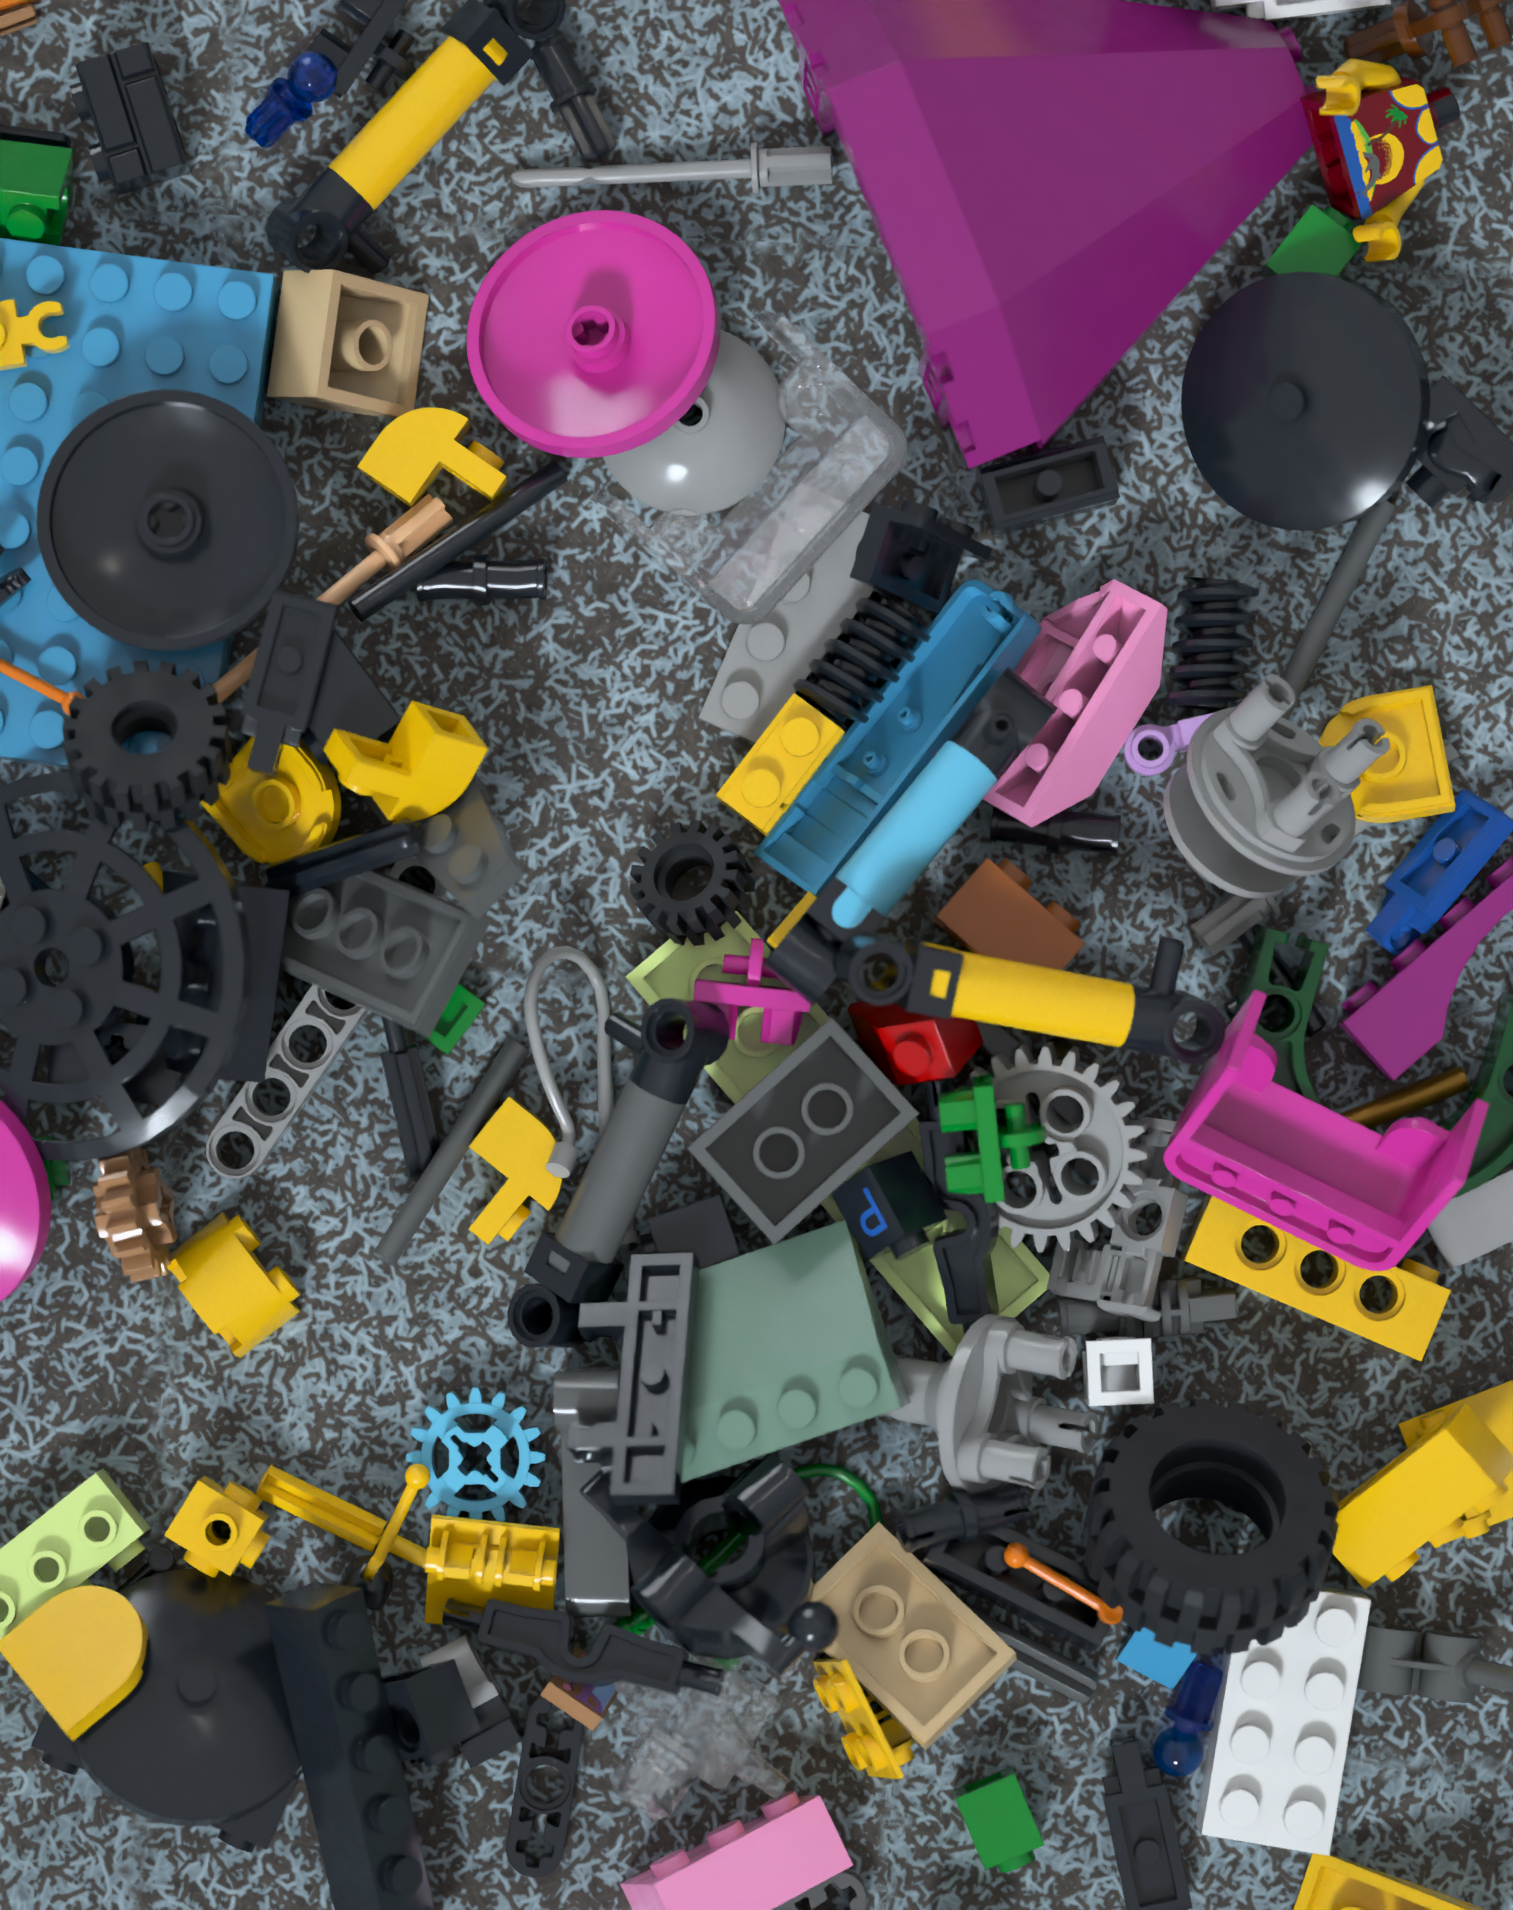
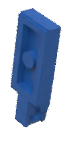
M1462 789L1454 799L1456 805L1455 812L1441 814L1383 884L1389 890L1382 902L1384 907L1365 930L1377 944L1394 956H1397L1414 939L1420 938L1421 933L1425 934L1433 927V923L1436 924L1513 831V821L1508 815L1467 789Z

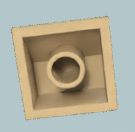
M334 269L310 270L309 273H305L302 270L284 271L267 397L311 408L394 419L414 410L429 295Z

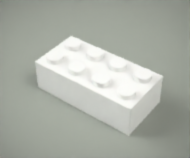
M1322 1586L1317 1600L1311 1602L1305 1618L1296 1627L1287 1628L1285 1626L1281 1638L1262 1646L1258 1644L1256 1639L1252 1640L1248 1651L1234 1654H1226L1224 1647L1195 1823L1202 1835L1330 1855L1371 1599L1365 1594Z

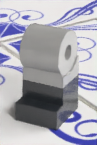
M464 1634L420 1658L422 1666L455 1659L482 1731L461 1741L459 1745L472 1769L521 1742L524 1732L490 1669L486 1668L474 1644Z

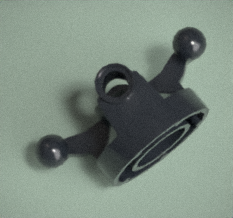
M768 1453L762 1460H755L737 1478L720 1476L689 1483L681 1489L680 1504H659L648 1521L632 1505H616L609 1496L611 1473L603 1472V1469H600L579 1489L581 1495L600 1512L611 1527L626 1541L630 1567L635 1585L630 1590L634 1598L647 1612L665 1638L693 1655L725 1660L752 1655L761 1660L776 1675L781 1676L805 1651L822 1652L831 1647L838 1637L840 1623L837 1614L830 1606L820 1601H811L817 1569L809 1535L807 1505L804 1501L809 1495L808 1488L795 1471L776 1455ZM728 1531L748 1536V1546L743 1556L732 1565L718 1567L715 1570L716 1577L711 1580L692 1561L694 1547L709 1535ZM789 1635L783 1642L781 1641V1639Z

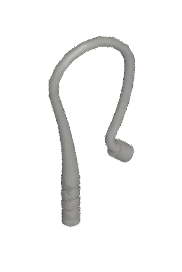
M565 945L547 949L535 961L526 981L524 1013L532 1054L544 1090L562 1130V1142L555 1143L546 1164L547 1171L559 1178L570 1176L579 1152L574 1147L576 1138L574 1123L562 1099L547 1057L537 1009L539 984L546 968L555 960L567 959L577 963L587 974L595 991L598 1010L597 1084L600 1137L615 1107L611 1037L604 1031L605 1022L610 1016L607 986L597 966L583 951ZM634 1217L621 1245L638 1242L637 1230L634 1228L636 1227Z

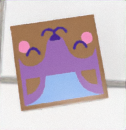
M575 1644L573 1645V1652L577 1658H583L588 1655L583 1649ZM553 1674L540 1695L594 1731L625 1682L617 1681L605 1686L587 1687L569 1683Z

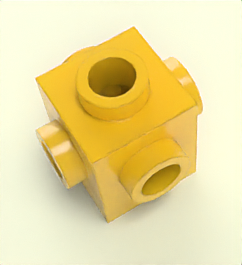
M203 1476L195 1484L164 1536L187 1549L183 1559L199 1571L214 1578L220 1570L231 1576L237 1570L240 1563L251 1569L264 1550L271 1536L261 1529L269 1515L258 1509L263 1500L246 1487L230 1480L226 1488L208 1477ZM215 1520L225 1521L230 1526V1538L220 1537L214 1529Z

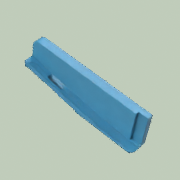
M976 579L963 583L944 605L940 614H937L926 630L931 639L928 642L917 640L910 649L916 657L911 663L902 660L896 667L895 671L900 677L898 682L894 683L886 680L879 689L885 698L882 703L871 700L865 707L864 711L869 720L866 723L855 721L772 831L762 840L753 853L808 893L810 891L818 898L1007 667L1013 671L1016 669L1042 627L1038 625L1037 621L1030 614L1020 609L1014 603L1013 597L1009 593L995 591Z

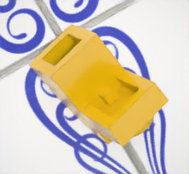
M437 407L412 410L394 419L379 434L357 466L363 475L411 508L421 500L442 468L491 502L499 498L509 484L507 476L499 471L505 463L500 457L475 440L472 441L467 449L460 444L471 428L469 419L455 411Z
M411 701L389 743L334 728L323 751L339 772V781L358 794L372 796L388 820L397 821L409 818L411 821H417L444 810L465 791L486 755L488 747L465 716Z
M508 1096L468 1146L508 1178L468 1228L487 1245L491 1244L497 1235L507 1242L513 1237L532 1213L522 1205L529 1196L548 1211L551 1210L560 1195L564 1178L556 1177L546 1169V1164L553 1147L558 1142L554 1133L542 1120L512 1096Z

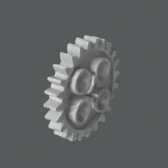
M1047 1041L1042 1047L1039 1059H1034L1026 1043L1020 1044L1015 1052L1014 1065L1002 1052H998L991 1058L994 1076L979 1066L970 1074L971 1080L974 1076L992 1075L995 1110L1005 1108L1007 1103L1023 1102L1026 1124H1039L1032 1104L1028 1101V1093H1036L1041 1106L1039 1109L1041 1125L1046 1127L1047 1140L1045 1143H1056L1058 1146V1150L1050 1158V1164L1044 1150L1034 1151L1032 1145L1029 1146L1031 1167L1026 1169H1011L1009 1148H999L1005 1199L1002 1202H995L998 1211L999 1230L1004 1225L1011 1228L1010 1241L1011 1247L1014 1248L1019 1245L1026 1234L1034 1236L1036 1250L1040 1253H1043L1052 1235H1056L1064 1251L1070 1250L1073 1246L1075 1230H1078L1089 1243L1095 1241L1099 1235L1096 1219L1104 1225L1114 1228L1119 1222L1120 1217L1113 1204L1130 1209L1137 1199L1125 1184L1142 1185L1147 1177V1173L1132 1165V1162L1147 1159L1151 1153V1147L1133 1142V1138L1145 1132L1149 1126L1148 1121L1129 1120L1127 1115L1139 1102L1138 1096L1119 1099L1115 1092L1120 1087L1124 1077L1119 1074L1106 1082L1099 1078L1104 1061L1100 1057L1094 1060L1087 1069L1079 1066L1080 1051L1077 1046H1074L1069 1051L1064 1060H1057L1053 1042ZM1060 1095H1068L1075 1098L1084 1110L1083 1121L1075 1124L1062 1121L1054 1110V1099ZM971 1129L974 1150L979 1151L978 1129ZM1084 1158L1091 1161L1099 1173L1098 1183L1094 1185L1077 1183L1070 1175L1069 1160ZM1049 1165L1057 1188L1062 1193V1201L1060 1202L1054 1201L1051 1196ZM1011 1171H1022L1030 1175L1036 1184V1196L1031 1198L1016 1196L1008 1187L1007 1174Z

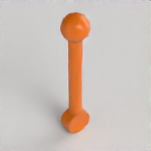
M0 658L1 673L60 703L63 711L69 716L68 706L74 696L86 700L85 696L80 692L70 691L67 693Z
M1018 1542L1011 1543L1005 1548L1003 1553L1004 1560L1010 1567H1024L1097 1610L1099 1619L1105 1624L1114 1625L1121 1621L1124 1610L1120 1606L1111 1609L1102 1598L1029 1556V1552L1023 1544Z

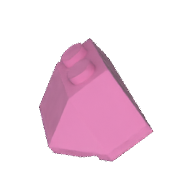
M1113 579L1100 586V591L1081 597L1043 618L1039 625L1042 627L1041 631L1023 655L1014 672L1058 707V709L988 792L983 801L1032 828L1093 795L1160 687L1168 610L1162 603Z

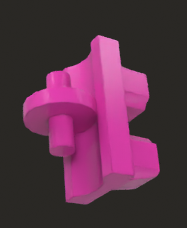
M751 938L749 956L724 954L722 973L747 975V984L704 979L695 980L693 1001L716 1005L725 1014L729 1023V1039H735L738 1005L764 1008L760 1042L795 1045L801 1026L802 1012H809L810 1003L792 988L760 985L761 977L778 978L763 965L767 959L763 958L764 939Z

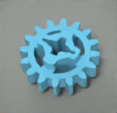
M473 1386L469 1402L462 1403L460 1397L453 1390L446 1394L448 1410L444 1413L431 1404L424 1410L432 1425L429 1429L421 1426H414L410 1434L423 1444L422 1449L408 1452L406 1454V1461L414 1464H423L430 1471L431 1478L428 1486L432 1492L424 1504L428 1509L443 1501L449 1505L446 1516L458 1517L461 1511L469 1512L470 1519L482 1520L483 1512L491 1510L493 1517L498 1522H503L506 1520L505 1503L511 1501L522 1509L527 1505L528 1500L520 1489L523 1484L539 1487L542 1478L535 1472L530 1471V1465L545 1461L546 1452L539 1449H531L530 1441L537 1438L542 1433L540 1426H531L524 1429L520 1423L528 1410L524 1404L509 1412L504 1408L506 1392L500 1390L490 1403L483 1401L481 1387ZM468 1414H484L497 1420L488 1429H468L456 1418ZM455 1435L463 1443L467 1441L473 1447L480 1445L482 1442L488 1444L491 1451L486 1460L492 1466L490 1470L497 1477L489 1470L485 1471L479 1466L474 1467L470 1472L466 1470L461 1464L466 1453L461 1447L462 1443ZM512 1436H514L519 1450V1465L515 1477L503 1464V1446ZM437 1437L449 1449V1468L440 1477L434 1464V1447ZM464 1485H485L491 1492H495L496 1495L483 1499H471L456 1493Z

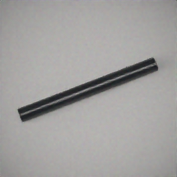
M551 461L348 601V605L359 621L364 622L566 483L567 476L561 466L556 461Z

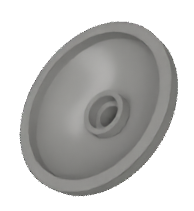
M722 330L718 356L712 374L702 393L694 403L703 413L700 422L694 426H686L678 420L664 433L639 447L603 457L613 477L629 494L640 502L665 513L684 516L706 515L738 504L765 481L772 471L783 445L786 424L785 406L781 389L774 373L765 360L750 345Z

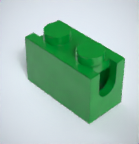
M0 140V238L60 246L74 195L73 148Z

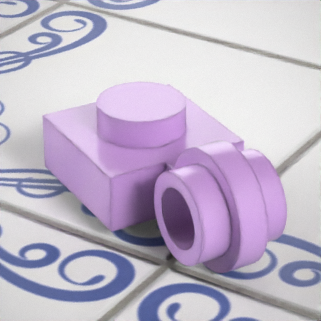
M1214 713L1179 720L1177 724L1165 727L1146 724L1135 728L1124 744L1126 763L1134 772L1143 776H1156L1163 773L1171 765L1176 751H1180V753L1188 751L1190 740L1196 729ZM1144 740L1156 742L1161 749V756L1153 761L1143 759L1138 752V744Z

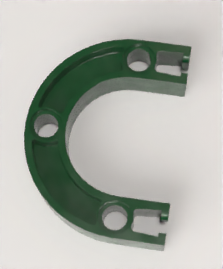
M1258 925L1238 996L1235 1016L1255 989L1267 996L1273 994L1282 996L1287 1005V1016L1284 1022L1278 1027L1264 1029L1257 1021L1253 1034L1263 1038L1277 1054L1278 1065L1271 1081L1322 1105L1311 1086L1304 1058V1040L1307 1022L1329 944L1297 935L1294 946L1305 949L1293 984L1290 987H1286L1276 982H1269V973L1275 942L1287 945L1290 934ZM1502 992L1483 1063L1471 1092L1453 1114L1438 1124L1439 1127L1451 1131L1477 1099L1489 1104L1465 1183L1452 1198L1461 1196L1479 1187L1496 1176L1513 1161V1096H1510L1505 1091L1503 1085L1504 1074L1513 1064V994Z

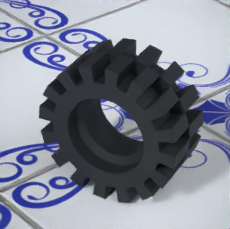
M690 820L688 832L681 822L671 824L669 826L672 836L666 839L659 830L651 836L657 846L652 851L642 846L637 853L644 866L632 864L630 875L636 883L629 885L631 895L637 901L635 904L665 939L669 936L674 943L684 946L686 938H688L694 946L705 945L704 933L708 932L717 941L725 937L720 928L725 922H728L733 929L742 922L735 913L737 908L749 911L752 901L745 892H755V881L750 876L753 870L750 863L727 833L724 834L718 826L710 823L709 827L706 828L702 821ZM707 865L712 868V878L700 894L684 901L673 899V888L684 873L698 866Z

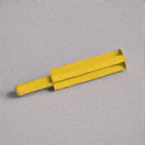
M273 1464L264 1472L256 1490V1495L262 1500L372 1553L386 1530L384 1528L388 1521L274 1467ZM397 1535L389 1552L425 1569L427 1549Z

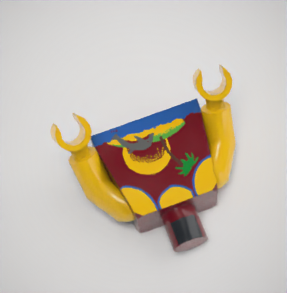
M1355 58L1348 59L1330 76H1318L1316 78L1317 88L1325 90L1309 93L1300 98L1330 207L1361 220L1366 218L1364 225L1356 226L1353 229V236L1356 242L1368 241V253L1364 257L1366 263L1394 260L1398 257L1401 250V236L1397 228L1399 222L1424 186L1425 178L1437 171L1443 160L1436 131L1457 122L1460 119V109L1454 94L1445 86L1425 94L1424 88L1419 81L1400 76L1390 65Z

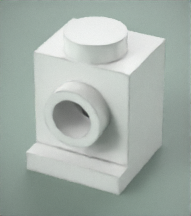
M1102 1337L1086 1341V1350H1082L1084 1401L1089 1406L1154 1403L1151 1338Z

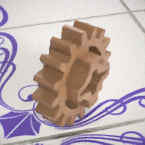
M139 1147L121 1155L98 1158L102 1176L98 1177L97 1182H94L93 1190L96 1198V1215L94 1219L99 1237L106 1240L112 1256L115 1255L116 1259L121 1258L124 1275H130L132 1283L168 1275L167 1265H171L172 1261L167 1246H172V1242H175L177 1239L173 1212L175 1203L170 1185L166 1186L163 1182L159 1168L149 1166L146 1149H140Z

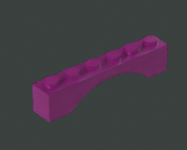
M1513 854L1485 877V880L1492 887L1477 901L1472 903L1467 896H1464L1444 913L1438 921L1444 929L1429 943L1424 945L1419 938H1416L1397 956H1394L1389 963L1396 971L1382 984L1376 987L1369 979L1341 1003L1348 1013L1337 1024L1386 1080L1398 1078L1443 1038L1448 1006L1463 968L1480 941L1507 913L1513 910Z

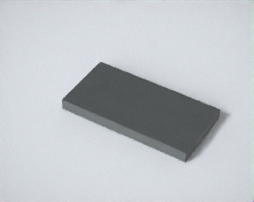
M373 869L289 898L279 970L426 1037H430L491 922L482 916L476 920L461 906Z

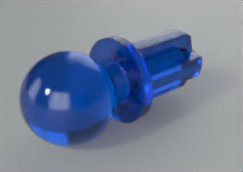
M316 51L305 52L297 56L289 66L287 79H274L269 85L270 94L246 118L244 131L249 139L255 140L263 148L271 147L296 121H307L313 114L311 103H319L328 99L336 89L337 68L334 62L325 54Z
M1198 1660L1192 1661L1185 1671L1174 1706H1166L1164 1715L1175 1722L1173 1726L1163 1730L1155 1739L1153 1757L1159 1769L1169 1776H1188L1195 1772L1202 1763L1204 1747L1198 1732L1199 1730L1212 1731L1215 1724L1209 1718L1223 1676V1671L1212 1664Z

